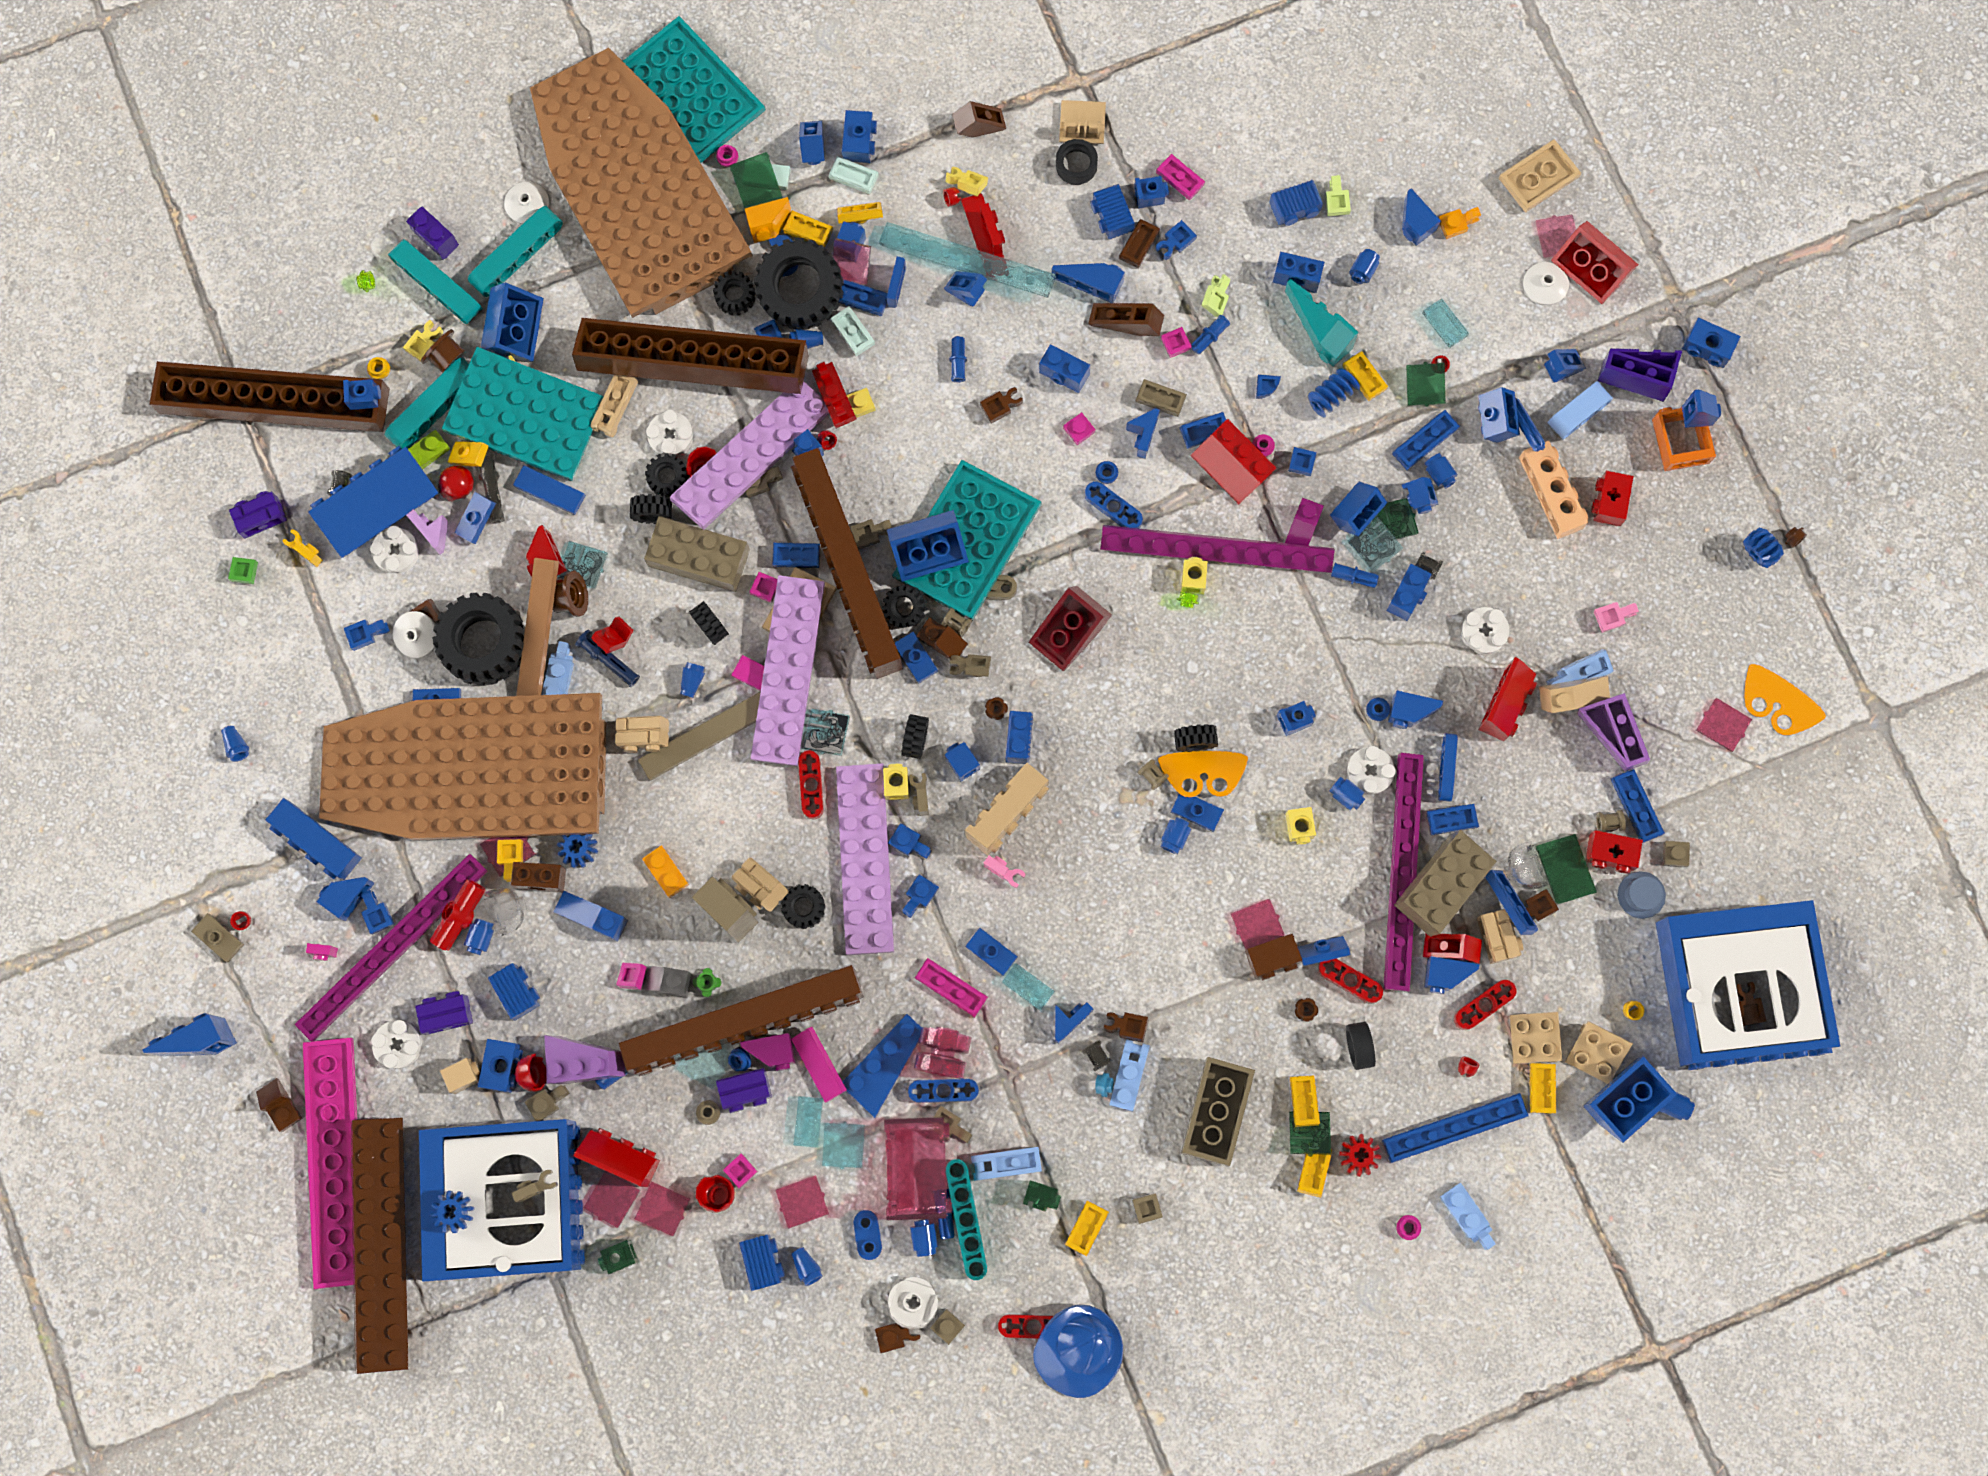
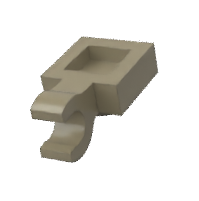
M779 467L769 469L746 490L748 498L770 491L768 484L782 480L783 477Z
M870 519L850 526L858 550L880 543L878 536L888 535L887 529L892 528L890 520L874 525L873 520Z
M968 654L967 658H963L958 655H952L950 663L957 664L958 666H950L949 674L959 675L965 671V675L988 677L991 656Z
M922 773V781L920 783L914 782L913 774H910L909 783L917 791V796H912L914 810H919L920 816L929 815L926 774Z
M560 1085L551 1093L547 1089H543L524 1103L535 1121H543L559 1110L556 1103L570 1093L565 1085Z
M942 1106L939 1107L928 1125L929 1128L948 1140L952 1134L966 1143L972 1137L971 1133L958 1126L962 1119Z
M543 1171L537 1182L532 1183L531 1180L517 1185L518 1190L512 1192L515 1202H523L547 1189L557 1187V1182L546 1183V1177L552 1174L553 1171Z

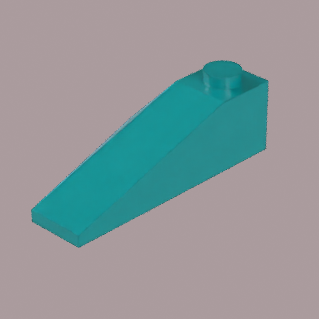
M1290 279L1287 282L1285 292L1316 351L1319 353L1320 359L1334 367L1353 349L1359 332L1338 313L1330 314L1327 310V305L1323 302L1315 303L1308 291Z

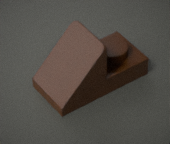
M930 617L916 635L918 640L949 660L952 655L960 656L968 645L951 627L947 626L945 628Z
M278 1078L256 1092L260 1110L268 1113L279 1132H284L303 1119Z

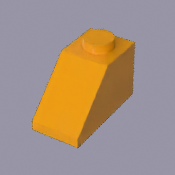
M788 197L745 208L754 243L776 238L783 229L792 212Z

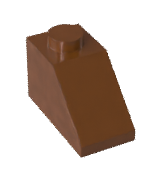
M969 101L952 114L955 129L959 135L974 138L1006 129L1001 108Z

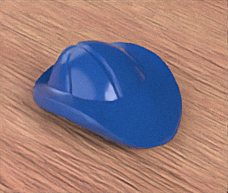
M1073 1305L1055 1314L1044 1327L1034 1348V1364L1037 1372L1050 1388L1074 1398L1090 1397L1103 1390L1117 1375L1123 1360L1122 1337L1114 1321L1102 1310L1090 1305Z

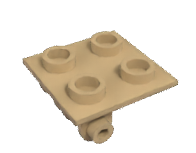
M1061 100L1059 142L1083 139L1091 144H1104L1106 102Z
M1558 1012L1510 1015L1513 1064L1562 1061Z
M1587 1021L1586 1024L1582 1025L1580 1029L1581 1034L1565 1062L1608 1084L1615 1076L1633 1043Z

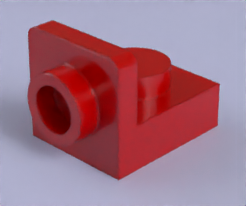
M617 616L609 627L595 631L591 639L608 654L624 648L633 633V629L620 616Z

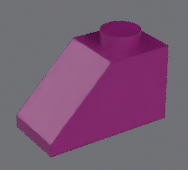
M1302 497L1285 543L1309 546L1324 505Z
M789 1033L740 1042L743 1049L769 1067L776 1068V1071L788 1070L791 1064H795L792 1040Z

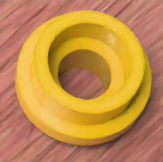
M382 357L372 358L367 365V372L373 379H384L390 373V364ZM378 367H383L380 372H376Z

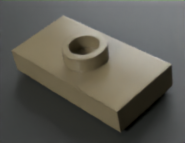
M1144 379L1136 402L1179 417L1187 394Z
M208 913L191 931L227 963L244 946L237 937Z

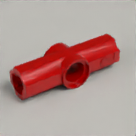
M467 879L454 901H449L444 907L441 917L442 921L432 935L430 942L444 951H449L461 930L467 929L472 923L474 909L486 889L477 882Z

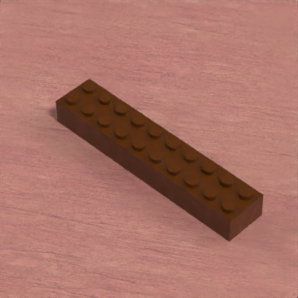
M581 318L572 352L576 370L582 372L801 394L809 357L806 340Z
M157 361L149 405L159 414L383 432L390 389L382 379H373L376 385L380 386L381 399H378V407L350 410L344 402L343 380L358 381L370 378Z
M819 448L792 457L794 465L790 467L797 486H800L801 497L805 507H807L813 528L818 526V528H815V532L821 548L826 547V549H823L829 569L834 568V570H831L837 590L842 589L839 594L846 611H851L847 614L853 631L859 632L855 635L861 652H867L864 658L869 673H875L876 678L879 679L903 670L898 650Z
M850 965L619 1042V1047L626 1070L640 1077L652 1073V1068L662 1067L664 1069L676 1065L675 1061L679 1059L689 1061L698 1058V1053L708 1051V1053L719 1051L722 1049L721 1045L731 1043V1046L740 1044V1042L745 1041V1037L751 1035L754 1038L764 1036L772 1028H777V1030L788 1028L791 1026L790 1022L800 1020V1022L814 1019L813 1014L819 1012L824 1015L837 1011V1006L843 1004L846 1007L854 1006L860 1003L859 999L864 998L856 970Z
M403 1117L352 1120L350 1125L355 1373L409 1370Z

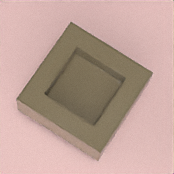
M1663 842V866H1689L1690 842Z
M1156 1193L1132 1200L1139 1224L1163 1217Z
M946 1309L930 1329L949 1345L965 1325Z

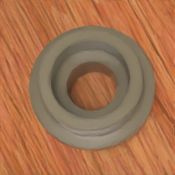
M711 1100L701 1102L696 1109L697 1119L705 1125L717 1122L721 1114L719 1105ZM706 1108L712 1109V1115L710 1117H706L704 1115V1110Z

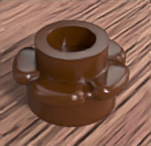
M1792 528L1785 535L1787 538L1785 544H1789L1794 548L1801 543L1807 536L1803 531L1804 528Z
M1000 697L989 699L985 704V713L990 719L1000 720L1004 718V714L1008 711L1007 704Z
M1311 998L1300 999L1295 1004V1015L1298 1019L1309 1022L1318 1014V1006ZM1305 1007L1309 1009L1308 1012L1304 1011Z

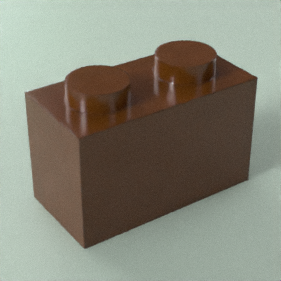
M1293 933L1248 948L1245 951L1254 978L1261 977L1262 981L1275 977L1276 971L1284 969V972L1287 973L1298 969L1297 964L1303 961Z

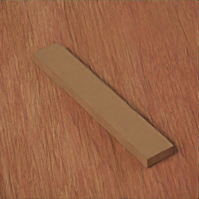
M534 558L516 696L542 694L559 561Z

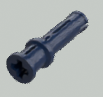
M588 629L582 633L575 644L578 648L582 647L591 655L590 658L592 660H599L627 683L629 687L636 684L640 675L636 674L614 654H607L591 639L593 636L592 631Z

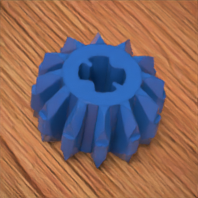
M1759 527L1749 533L1743 541L1745 550L1759 566L1769 568L1784 555L1782 545L1779 544L1778 539L1769 533L1767 529Z
M593 834L561 836L565 842L557 843V846L562 848L558 852V856L564 857L563 863L565 865L571 862V867L576 868L579 863L581 867L585 868L586 859L591 863L594 862L590 855L598 854V850L592 848L598 842L596 839H591ZM579 843L582 847L579 848L580 852L577 853L574 850L576 849V844Z
M451 1190L447 1191L446 1197L438 1195L440 1204L432 1203V1207L437 1209V1213L430 1214L431 1218H438L434 1226H442V1232L447 1233L450 1229L452 1233H458L459 1227L466 1229L467 1224L464 1220H473L472 1216L467 1215L468 1211L474 1210V1206H466L471 1200L470 1197L462 1199L463 1192L457 1191L454 1196ZM450 1207L456 1208L454 1211L455 1217L449 1216L451 1213Z

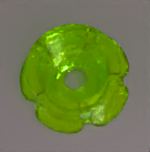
M361 270L356 277L359 289H363L365 292L375 289L373 273Z
M1180 592V596L1176 600L1181 601L1180 606L1194 609V604H1199L1197 602L1199 595Z

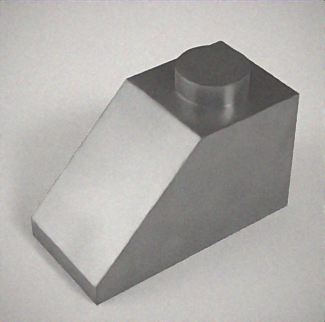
M646 966L647 969L641 990L688 998L692 977L689 971Z

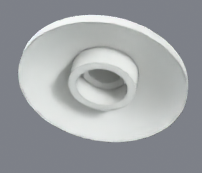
M521 182L508 191L504 206L508 216L513 221L523 224L541 207L547 206L549 208V197L545 189L539 184ZM523 198H529L526 202L521 201Z
M1541 262L1528 269L1523 279V288L1526 295L1533 302L1540 305H1553L1560 302L1567 294L1569 280L1567 274L1554 263ZM1544 278H1548V279H1550L1552 282H1551V283H1546L1545 280H1544Z
M418 611L403 614L396 621L393 629V638L397 648L404 655L412 658L428 655L435 648L432 637L436 636V633L433 631L434 621L428 615ZM410 631L414 633V639L410 638Z

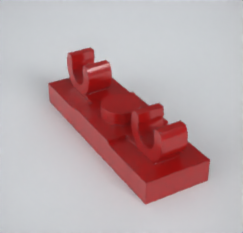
M833 362L817 364V368L812 370V373L835 428L837 429L857 420Z

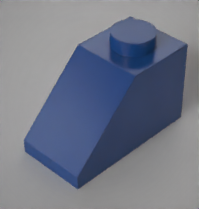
M822 120L800 122L799 140L802 163H808L809 165L820 164L821 161H825Z
M1410 188L1404 200L1402 230L1405 238L1417 246L1437 231L1441 220L1415 191Z
M1700 389L1694 390L1682 405L1685 428L1713 426L1721 416V406L1719 403L1717 404L1716 396Z
M1397 690L1393 695L1388 722L1393 723V726L1399 729L1411 728L1437 712L1442 707L1443 701Z
M366 877L331 882L329 886L326 885L320 891V898L316 902L337 918L346 921L362 901L361 894L369 891L375 883Z
M1431 956L1427 959L1424 988H1430L1431 993L1444 994L1445 991L1453 989L1476 972L1480 964Z

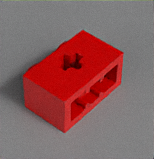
M1606 470L1601 478H1597L1595 491H1598L1597 499H1594L1591 512L1594 513L1593 521L1621 526L1626 521L1634 476Z
M1595 830L1589 835L1585 862L1592 863V867L1606 869L1608 866L1616 868V872L1630 874V871L1639 868L1643 840ZM1611 849H1614V853L1618 854V856L1613 858V853L1609 851Z

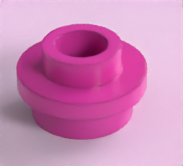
M731 145L721 146L716 153L717 162L723 167L735 165L739 158L738 151ZM726 155H731V158L724 159Z
M1258 435L1252 442L1265 457L1270 456L1274 451L1275 442L1269 435ZM1261 442H1265L1268 446L1266 448H1262L1259 444Z
M1405 1215L1397 1221L1396 1230L1401 1238L1414 1240L1421 1233V1224L1416 1217ZM1406 1223H1410L1413 1227L1409 1233L1404 1230Z

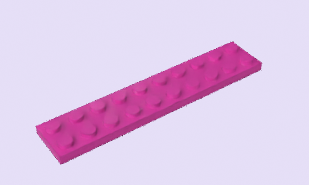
M341 1038L303 1043L313 1289L353 1285L350 1122L357 1120L354 1039Z

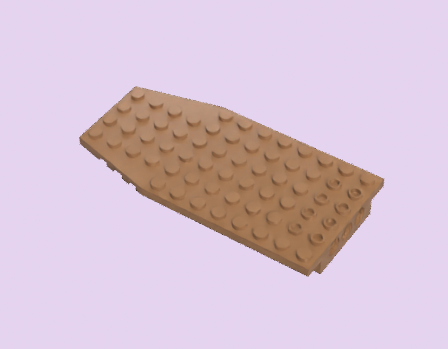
M609 47L530 87L549 169L632 318L651 308L656 315L714 285L715 281L719 282L718 277L720 275L725 277V272L728 271V274L731 275L732 271H734L733 265L753 256L669 107Z
M582 693L414 700L324 726L319 819L410 840L599 834V814L605 813L607 722L602 719V694Z

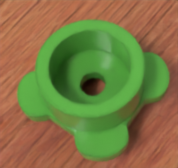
M705 968L703 973L693 979V986L698 987L704 997L711 996L712 991L715 988H719L722 984L721 979L716 978L710 968Z

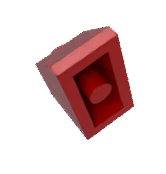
M543 525L538 526L526 555L529 563L527 570L532 577L534 558L559 561L558 576L567 571L551 533Z
M1425 933L1423 957L1430 958L1433 956L1479 964L1482 940L1466 934H1438L1430 937Z

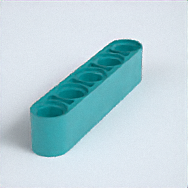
M547 206L541 207L469 274L468 282L480 294L488 297L492 287L504 283L560 231L563 221Z
M402 239L387 254L398 267L464 324L467 325L483 309L473 297L405 239Z
M463 357L454 361L389 425L384 433L385 437L396 447L400 446L402 449L407 447L409 449L451 408L470 363Z
M954 1159L946 1166V1177L966 1275L970 1279L980 1280L987 1273V1262L967 1165L962 1160ZM956 1163L961 1164L964 1168L963 1175L958 1178L953 1177L950 1173L951 1166ZM965 1188L968 1190L969 1197L965 1202H958L956 1200L955 1192L957 1189ZM965 1212L971 1213L974 1218L973 1224L969 1227H964L960 1223V1216ZM968 1237H974L978 1240L979 1246L973 1252L968 1251L964 1246L965 1240ZM973 1262H980L983 1265V1273L980 1276H973L970 1273L969 1267Z

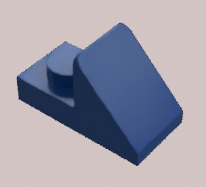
M956 271L944 287V290L973 307L984 293L983 285L987 279L982 274Z
M1554 349L1547 354L1550 360L1544 364L1553 382L1561 381L1586 369L1576 349Z
M1155 408L1127 422L1126 430L1138 434L1134 448L1138 449L1137 457L1146 459L1160 409Z
M1087 1002L1083 1006L1080 1003L1070 1011L1072 1015L1070 1019L1055 1005V1042L1057 1044L1065 1039L1093 1012L1094 1009Z

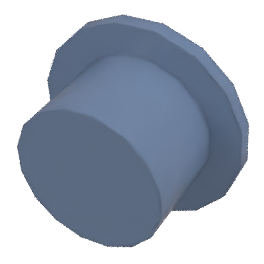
M1639 871L1623 878L1618 887L1617 896L1620 906L1627 914L1635 918L1645 919L1653 917L1661 911L1665 904L1666 892L1664 885L1656 876L1648 872Z

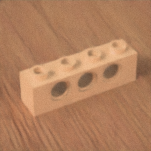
M1548 440L1545 442L1544 450L1535 452L1532 447L1523 450L1519 459L1557 539L1583 530L1588 524V514L1583 507L1581 508L1578 502V493L1574 487H1571L1568 481V472L1565 467L1561 466L1558 460L1559 454L1557 449L1551 446ZM1541 465L1548 466L1551 472L1543 471ZM1550 486H1557L1560 489V493L1552 491ZM1560 506L1568 507L1570 513H1564Z

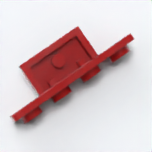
M982 193L978 196L972 195L962 198L961 203L987 279L992 280L1008 275L1009 270L1002 250L1005 238L1002 230L998 231L997 229L998 217L996 211L990 209L989 203L985 202Z

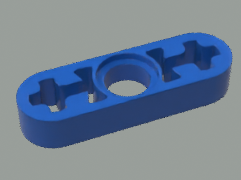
M1091 482L1086 486L1085 499L1088 503L1121 527L1140 529L1143 517L1139 510L1100 482ZM1090 490H1100L1099 495L1105 499L1103 505L1100 504L1102 499L1099 496L1091 497ZM1111 501H1116L1120 504V509L1117 512H1111L1108 510L1107 504ZM1124 508L1127 509L1125 514L1128 517L1136 516L1137 524H1128V518L1122 515Z
M1444 733L1438 788L1439 801L1451 802L1453 798L1457 734Z
M972 1079L917 1080L911 1083L908 1089L909 1097L916 1103L973 1101L979 1093L978 1085ZM953 1083H958L957 1088H965V1084L970 1083L971 1088H975V1092H972L970 1097H966L963 1092L957 1093L959 1097L953 1098L955 1093ZM929 1084H934L932 1089L934 1099H929L930 1093L922 1094L920 1099L917 1098L916 1094L912 1093L913 1090L917 1089V1085H921L922 1089H930ZM941 1084H947L951 1089L950 1095L946 1098H941L937 1095V1087Z

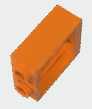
M1682 406L1673 410L1672 407L1660 409L1652 419L1664 471L1710 464L1716 457L1709 426L1695 427L1700 450L1672 455L1664 423L1684 420Z

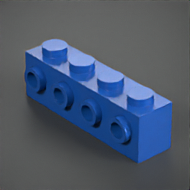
M285 798L279 802L265 819L271 824L269 829L279 837L285 835L289 838L287 843L297 851L303 849L307 853L305 858L315 865L318 863L322 864L325 867L323 872L332 879L339 877L345 880L362 859L360 855Z

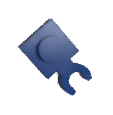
M1181 220L1165 233L1166 240L1160 241L1156 245V251L1158 252L1160 249L1166 248L1168 252L1164 254V259L1167 260L1172 256L1174 249L1179 253L1196 240L1197 235Z

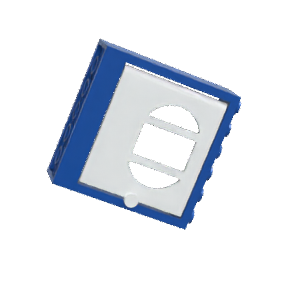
M1813 900L1669 916L1655 923L1680 1067L1688 1066L1689 1070H1698L1711 1067L1710 1063H1712L1713 1068L1735 1064V1060L1737 1065L1759 1062V1058H1761V1062L1784 1059V1055L1785 1059H1794L1808 1056V1052L1809 1057L1833 1053L1832 1048L1841 1047ZM1765 970L1768 976L1777 1027L1776 1029L1745 1032L1734 974ZM1776 970L1786 975L1798 992V1012L1788 1026L1785 1025ZM1723 976L1726 978L1735 1032L1728 1030L1719 1022L1712 1007L1713 990ZM1695 1019L1697 1024L1698 1036L1696 1031ZM1816 1040V1041H1808V1042L1790 1043V1042H1798V1041ZM1781 1044V1045H1773V1046L1755 1047V1046H1763V1045ZM1755 1047V1048H1747V1049L1729 1050V1049H1737V1048ZM1720 1051V1052H1712V1053H1703V1054H1701L1702 1052Z
M560 1119L419 1130L422 1282L581 1270V1265L585 1263V1253L580 1248V1240L584 1238V1228L582 1224L580 1225L579 1215L583 1214V1202L579 1200L578 1190L582 1189V1177L578 1175V1165L581 1164V1159L574 1157V1153L577 1150V1140H580V1127L576 1125V1121ZM558 1129V1131L444 1140V1137ZM514 1154L524 1155L537 1162L542 1168V1172L545 1170L553 1171L552 1174L546 1177V1183L557 1182L558 1186L544 1191V1215L487 1219V1184L523 1182L528 1180L537 1181L542 1173L487 1176L491 1166L499 1159ZM449 1190L453 1191L454 1196L457 1191L463 1192L462 1199L465 1197H470L471 1199L466 1206H474V1210L468 1211L467 1214L472 1216L473 1220H464L467 1228L461 1229L459 1227L458 1233H452L451 1229L447 1233L442 1232V1226H434L438 1218H431L430 1216L431 1213H437V1209L432 1207V1203L440 1204L438 1195L446 1197V1193ZM450 1207L451 1213L449 1216L455 1217L454 1211L456 1208ZM544 1224L543 1229L534 1239L521 1245L504 1244L495 1239L488 1230L489 1227ZM563 1253V1262L511 1266L513 1263L562 1260ZM496 1265L493 1268L447 1271V1268Z

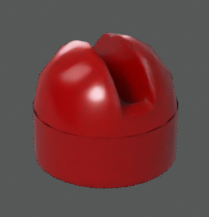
M955 187L943 190L944 200L948 207L958 204L961 200V196L957 197L960 191Z
M1438 355L1431 361V369L1437 374L1447 372L1450 367L1449 359L1443 355ZM1438 359H1441V370H1437Z
M823 430L818 434L817 441L822 445L823 449L831 450L837 443V437L831 431Z
M245 911L235 912L230 919L231 926L236 930L247 929L251 924V916ZM246 916V921L239 925L236 923L237 920Z
M1463 1056L1458 1064V1072L1462 1076L1466 1073V1077L1469 1078L1476 1074L1480 1065L1474 1059Z

